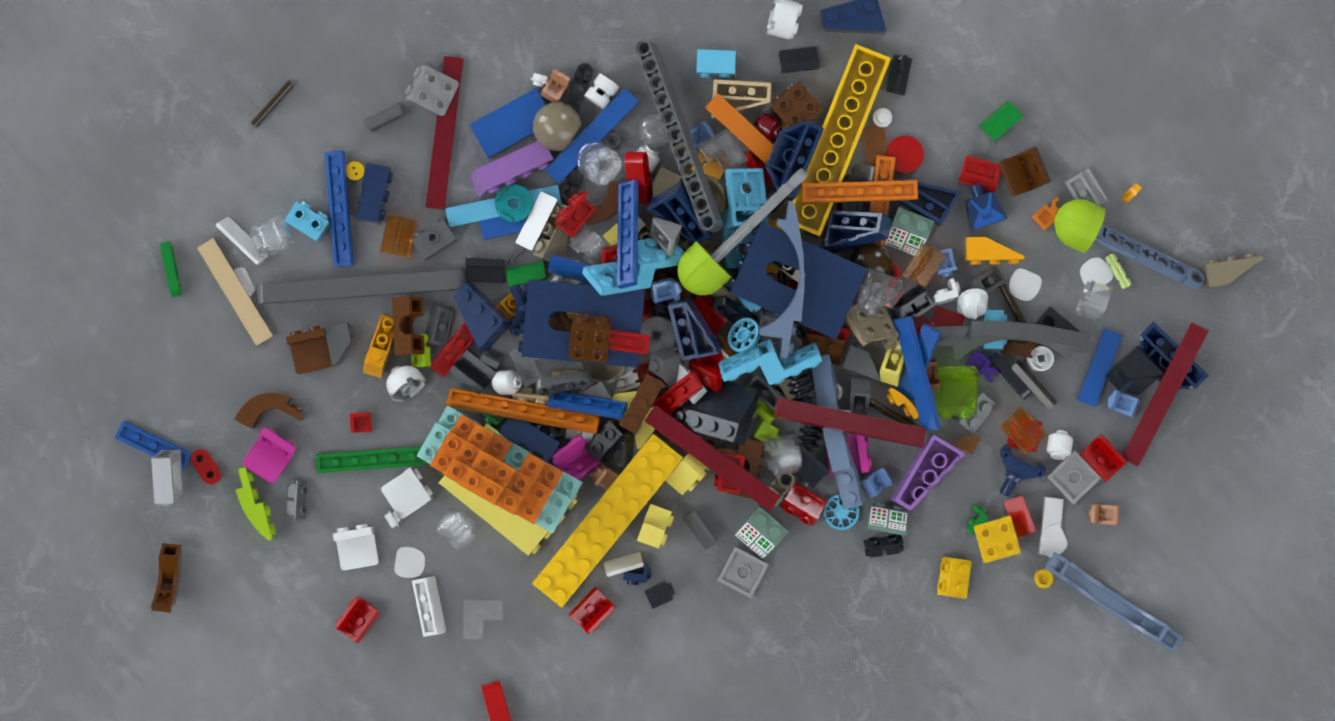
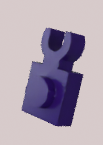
M978 350L964 364L978 377L983 373L985 379L990 383L993 382L989 377L991 372H994L996 375L1000 374L997 369L989 367L991 361Z

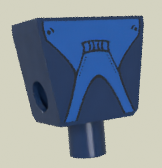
M981 183L970 186L973 198L965 200L970 231L1007 219L993 191L984 193Z

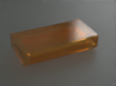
M866 127V165L875 166L876 155L886 156L885 127Z

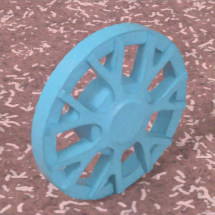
M751 318L738 320L728 333L730 348L739 353L752 349L760 337L758 323ZM745 322H748L747 328L744 327Z
M838 494L827 501L823 510L824 518L832 528L847 530L858 521L859 506L850 510H844L843 505H839V497L841 496ZM832 500L837 504L835 509L829 506ZM834 511V516L827 518L826 512ZM849 512L856 513V518H849ZM835 518L840 520L838 526L832 524ZM847 518L850 525L844 527L842 520Z

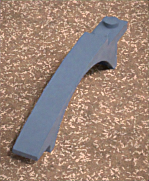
M789 200L785 220L777 218L776 224L787 234L796 250L799 262L798 286L786 310L774 321L759 329V335L781 338L779 357L785 359L788 358V354L792 355L793 343H790L791 335L795 336L796 324H793V321L802 320L805 288L804 255L799 223L794 203Z
M830 355L821 356L822 362L812 368L818 406L839 410L837 375L833 371ZM823 428L832 472H835L844 510L864 505L859 487L863 485L861 483L863 478L852 459L844 432Z
M1054 552L1044 568L1171 653H1174L1184 638L1172 630L1170 626L1110 590L1058 553Z

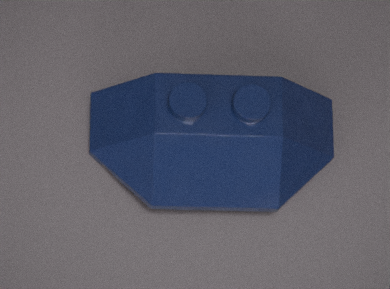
M806 120L779 131L765 165L776 191L800 168L805 172L807 171L823 133V127ZM802 182L788 195V197L792 199L796 198Z
M1154 321L1140 334L1139 347L1165 373L1178 345ZM1193 361L1179 389H1196L1209 375Z

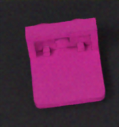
M263 427L259 433L258 440L248 452L242 464L273 484L294 456L296 448L291 441L278 437L274 430H267Z
M860 435L845 436L859 473L869 472L872 462L871 457L867 456L866 449L869 448L868 437ZM825 443L828 470H830L829 475L835 477V472H832L831 463Z
M582 436L571 439L568 445L556 450L551 457L557 468L580 481L602 465L601 462H597L587 452L585 447L588 444Z

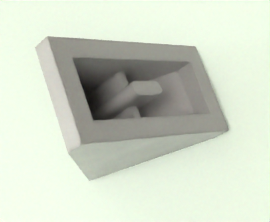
M653 218L650 235L668 256L673 254L679 242L682 225L659 218Z

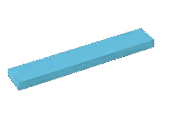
M558 185L529 191L533 199V206L540 192L558 199L557 203L562 204ZM495 198L445 208L449 228L500 217L495 207ZM517 198L510 199L509 207L517 208L520 203Z

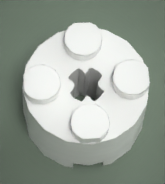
M774 0L773 3L776 5L770 12L767 34L788 40L793 39L794 34L798 30L799 23H796L798 16L801 15L803 5L790 0Z

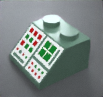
M898 207L891 223L889 238L885 239L884 245L919 258L934 221Z
M874 502L873 506L869 505L865 528L906 536L908 512H904L902 507L893 506L892 509H887L885 504Z
M758 506L734 536L764 560L789 531Z

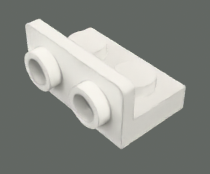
M954 278L949 279L947 282L948 288L936 291L937 293L932 298L936 306L955 301L959 297V293H961L958 282L954 281Z

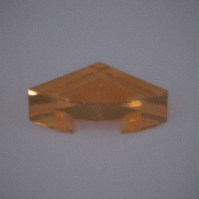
M975 435L965 436L955 444V447L973 454L980 437Z

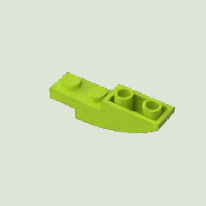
M246 467L239 468L238 471L243 488L235 490L242 509L257 531L268 541L275 539L276 529L269 519L272 516L270 506L266 505L265 502L257 503L259 494L257 488L254 489L252 481H255L253 472Z

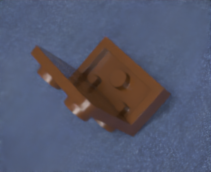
M800 81L796 84H791L785 90L786 92L781 97L779 95L773 99L770 105L774 115H778L788 127L806 120L811 122L823 111L822 106Z
M1037 147L999 161L1000 171L1008 185V190L1014 197L1051 182Z
M573 314L569 358L606 363L612 318Z
M320 326L308 328L309 332L304 333L301 330L290 332V336L286 337L287 344L290 345L297 374H304L333 366L324 328L320 329Z

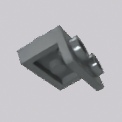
M972 387L960 404L955 407L950 417L974 435L997 404L983 392Z

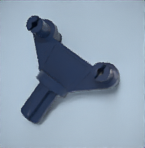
M520 285L510 289L517 303L515 307L516 313L509 328L511 335L515 337L521 334V322H525L522 306L523 302L527 303V298ZM555 312L549 316L550 319L555 316Z
M1007 445L1000 449V455L1006 468L1005 475L1007 476L1000 488V493L1004 496H1010L1016 484L1021 483L1022 480L1036 477L1041 478L1046 472L1045 466L1041 463L1034 467L1011 455L1012 450Z

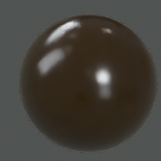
M876 242L857 247L850 259L851 262L867 268L862 283L866 285L880 284L892 272L893 259L891 253L885 246Z

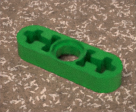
M171 241L160 243L171 297L181 296L182 289Z

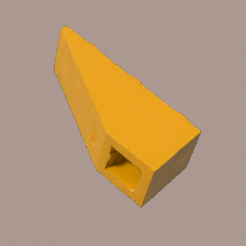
M966 237L964 239L965 262H970V265H981V261H989L990 265L1001 264V261H1008V264H1020V260L1025 259V256L987 237Z
M381 315L364 361L363 373L382 378L394 342L392 317Z

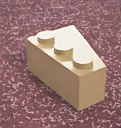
M713 79L712 99L716 94H719L737 111L770 102L771 82Z

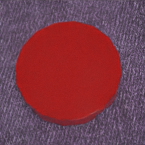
M906 135L899 136L890 142L887 146L886 156L896 158L895 172L907 174L917 170L922 164L924 151L918 140Z

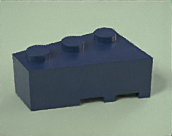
M854 0L820 11L825 32L874 33L882 35L886 33L878 0Z
M366 163L361 196L358 198V212H355L354 215L357 221L381 225V221H385L386 210L383 209L390 195V191H387L388 183L391 184L393 180V172H391L390 167Z
M917 182L918 200H897V202L919 215L933 220L934 224L940 226L961 191Z
M683 182L676 184L651 199L647 210L651 213L653 211L663 220L682 225L681 235L694 244L696 241L700 243L711 237L712 232L703 230L700 227ZM711 220L709 221V227L713 224Z
M830 210L824 248L832 253L888 239L892 220L882 213Z
M465 282L453 296L479 350L488 351L512 324L475 284Z
M685 297L680 298L679 301L672 300L668 308L681 361L719 354L722 347L692 298Z
M508 418L499 432L548 463L561 444L558 441V436L551 432L548 435L541 431L543 427L536 423L531 425L526 421Z

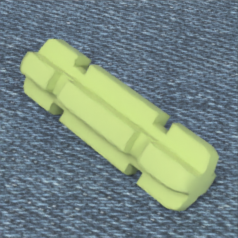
M1111 253L1106 256L1105 260L1111 265L1110 268L1116 279L1120 281L1121 288L1126 289L1131 286L1132 283L1126 277L1127 274L1120 262H1117L1118 258L1116 255Z

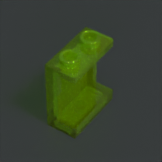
M975 366L937 367V375L940 381L938 407H936L938 416L943 419H951L952 416L969 419L971 416H977L979 371Z

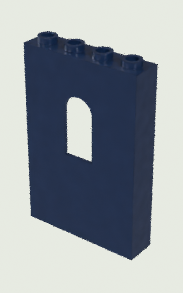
M760 222L751 232L754 235L751 243L747 242L743 252L746 253L744 259H740L735 270L738 271L736 277H732L728 284V288H730L729 293L781 315L791 303L796 290L770 279L767 276L766 268L769 263L779 261L799 270L798 257L791 240L785 232ZM801 239L804 255V273L806 275L804 277L805 288L802 320L795 322L837 339L867 268Z
M529 279V282L525 283L524 295H527V303L523 302L522 306L525 322H521L520 333L524 334L523 341H519L518 352L522 353L521 357L638 368V353L608 349L606 363L570 359L569 345L571 332L553 330L549 326L548 319L556 311L588 314V316L596 317L605 316L612 318L611 330L641 334L645 290L601 296L592 285Z

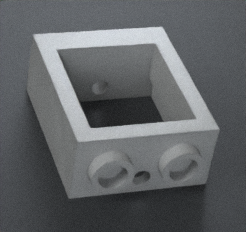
M161 450L151 458L154 504H161V506L167 507L172 506L184 495L181 450Z

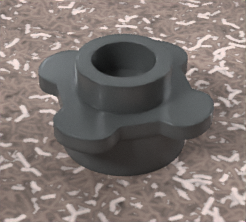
M611 130L601 141V144L607 146L610 152L614 153L617 151V147L623 144L624 138L618 136L614 130Z

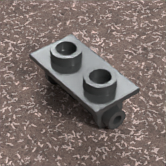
M290 480V484H288V497L294 498V501H287L286 515H288L289 519H305L307 513V481Z

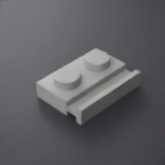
M1089 168L1064 183L1074 200L1084 199L1099 206L1108 201Z

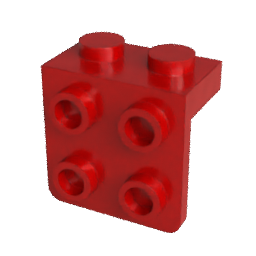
M587 190L573 194L567 201L569 205L564 209L562 208L555 216L557 220L554 224L570 238L574 237L596 210L585 199L589 194Z

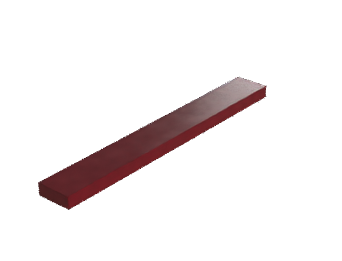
M444 56L442 74L456 80L459 86L445 115L440 116L437 114L426 208L445 210L464 58Z
M1193 322L1190 323L1123 453L1126 461L1139 467L1209 332L1208 329Z
M779 397L776 400L774 418L918 448L924 447L926 428Z
M656 405L644 420L769 512L781 497Z

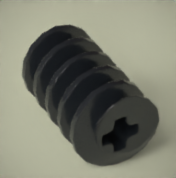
M808 368L802 370L797 376L785 378V380H791L787 387L794 388L789 392L790 395H795L791 400L808 404L816 400V397L809 396L814 390L807 389L812 383L805 382L810 377V375L803 374Z
M801 423L805 428H800L799 431L804 435L797 436V439L802 441V443L796 444L820 448L816 441L822 440V437L818 436L817 433H823V430L817 426Z

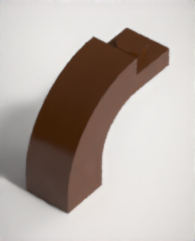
M609 180L606 198L595 207L596 210L584 223L585 225L603 223L618 213V184L623 182Z
M265 393L247 401L240 408L234 420L250 429H254L259 418L265 412L272 409H279L300 421L303 420L305 413L301 412L303 408L294 403L292 406L289 405L292 397L279 393Z
M162 543L159 553L158 582L151 605L152 611L171 613L172 607L176 603L181 574L182 545Z

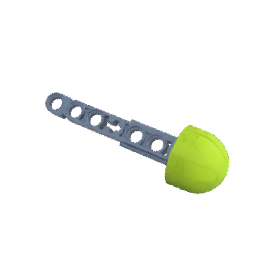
M1084 199L1071 200L1065 203L1055 216L1054 226L1058 238L1066 246L1085 253L1093 242H1096L1175 281L1183 282L1184 285L1192 289H1199L1205 282V276L1202 272L1190 266L1188 268L1184 263L1102 225L1105 217V208ZM1107 236L1113 238L1115 242L1110 241ZM1124 244L1128 245L1131 250H1128ZM1158 260L1162 261L1165 264V266H1162L1158 262ZM1175 268L1180 270L1182 274L1177 273ZM1192 276L1195 277V278H1197V280L1199 281V283L1196 282V281H1194V280L1192 279Z

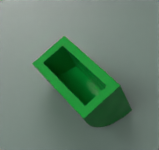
M1006 101L981 122L978 127L993 143L1024 116L1012 103Z
M543 261L505 269L510 288L516 285H525V283L529 282V279H547Z

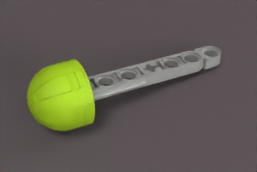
M800 168L711 255L696 241L679 260L678 277L681 284L689 292L697 295H709L719 290L731 276L718 262L787 197L808 174Z

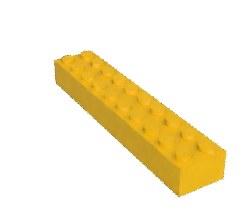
M855 44L823 123V133L806 171L808 176L802 183L842 182L891 60L890 57ZM800 186L796 198L793 199L799 229L819 238L834 202L802 203V189Z
M653 433L532 584L562 608L684 456L657 434Z

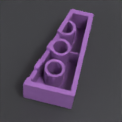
M537 141L476 169L469 178L480 198L486 194L498 191L504 185L507 187L515 183L521 177L524 179L531 176L533 171L537 169L542 171L548 168L553 157L549 149Z
M928 433L924 441V447L918 450L890 500L911 511L965 453L934 434Z

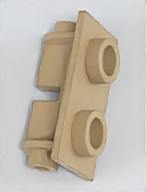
M520 387L518 393L513 394L512 397L515 400L548 406L551 394L540 395L537 392L533 394V388Z

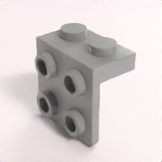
M421 65L414 72L413 77L415 79L412 85L410 84L405 91V95H407L405 100L416 103L443 116L459 83L426 65Z

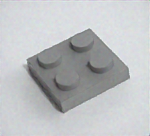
M1075 450L1046 476L1073 505L1101 479Z
M734 546L717 581L751 598L769 564Z

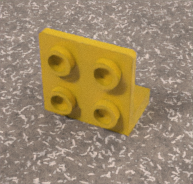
M1007 515L1000 517V519L974 526L984 563L1021 553L1011 516Z

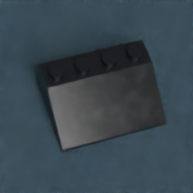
M722 379V389L718 392L704 386L707 392L695 404L687 400L672 412L671 417L691 431L745 446L761 390L730 381L724 382Z

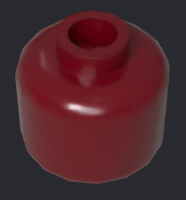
M767 113L761 117L758 116L753 124L769 141L777 139L779 131L783 130L781 120Z

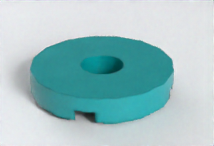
M511 184L507 187L504 186L498 191L495 198V207L502 219L508 222H520L529 216L533 208V199L525 187L519 184ZM512 198H517L520 202L519 206L515 209L509 207V200Z

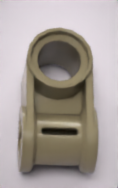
M790 471L780 472L768 485L770 489L781 496L774 505L775 507L794 484V475ZM784 474H788L792 478L788 485H784L780 481L781 476Z

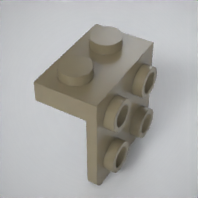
M884 305L851 311L850 317L865 343L881 340L886 350L893 349L899 333Z

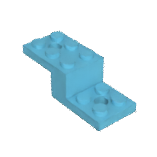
M763 168L725 170L728 209L722 211L723 213L720 215L723 222L721 228L722 243L766 202ZM743 183L749 186V193L743 191ZM768 215L761 221L769 225ZM752 230L724 256L725 270L736 269L739 260L744 259L746 253L741 254L738 247L739 245L745 247L747 242L751 243L754 236L751 234Z
M654 238L638 240L637 285L623 289L617 287V262L586 266L583 268L582 274L601 296L646 289L651 287L655 269L678 266L679 260L685 252L677 244L673 254L668 256Z
M770 338L755 345L747 352L737 353L718 363L724 382L728 380L733 381L739 375L745 372H753L760 366L769 385H776L783 382L789 376L799 375L806 368L818 366L822 362V358L816 342L792 352V355L788 354L787 359L780 358Z

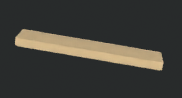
M212 238L197 247L256 346L273 337V334L216 240Z

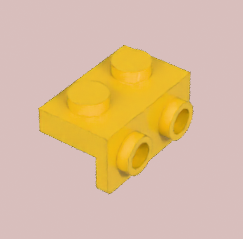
M942 557L937 594L967 599L972 561Z

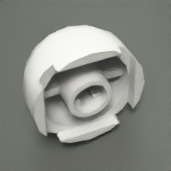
M399 365L391 370L386 381V387L393 401L402 402L405 401L403 397L409 395L411 398L419 393L425 386L423 381L426 380L422 373L413 366Z

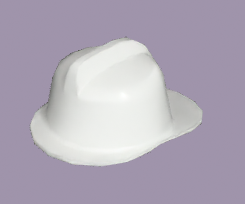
M966 290L958 297L957 310L967 318L977 320V318L986 313L988 295L984 290Z

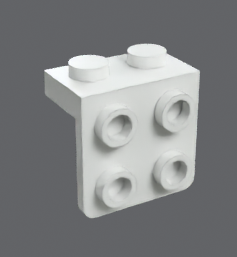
M408 468L404 473L381 488L382 493L400 519H404L433 500L431 497L433 492L428 485L424 486L420 480L423 477L417 468Z
M367 524L356 525L355 530H349L348 527L337 529V533H333L342 570L373 566L379 563L373 526L368 527Z

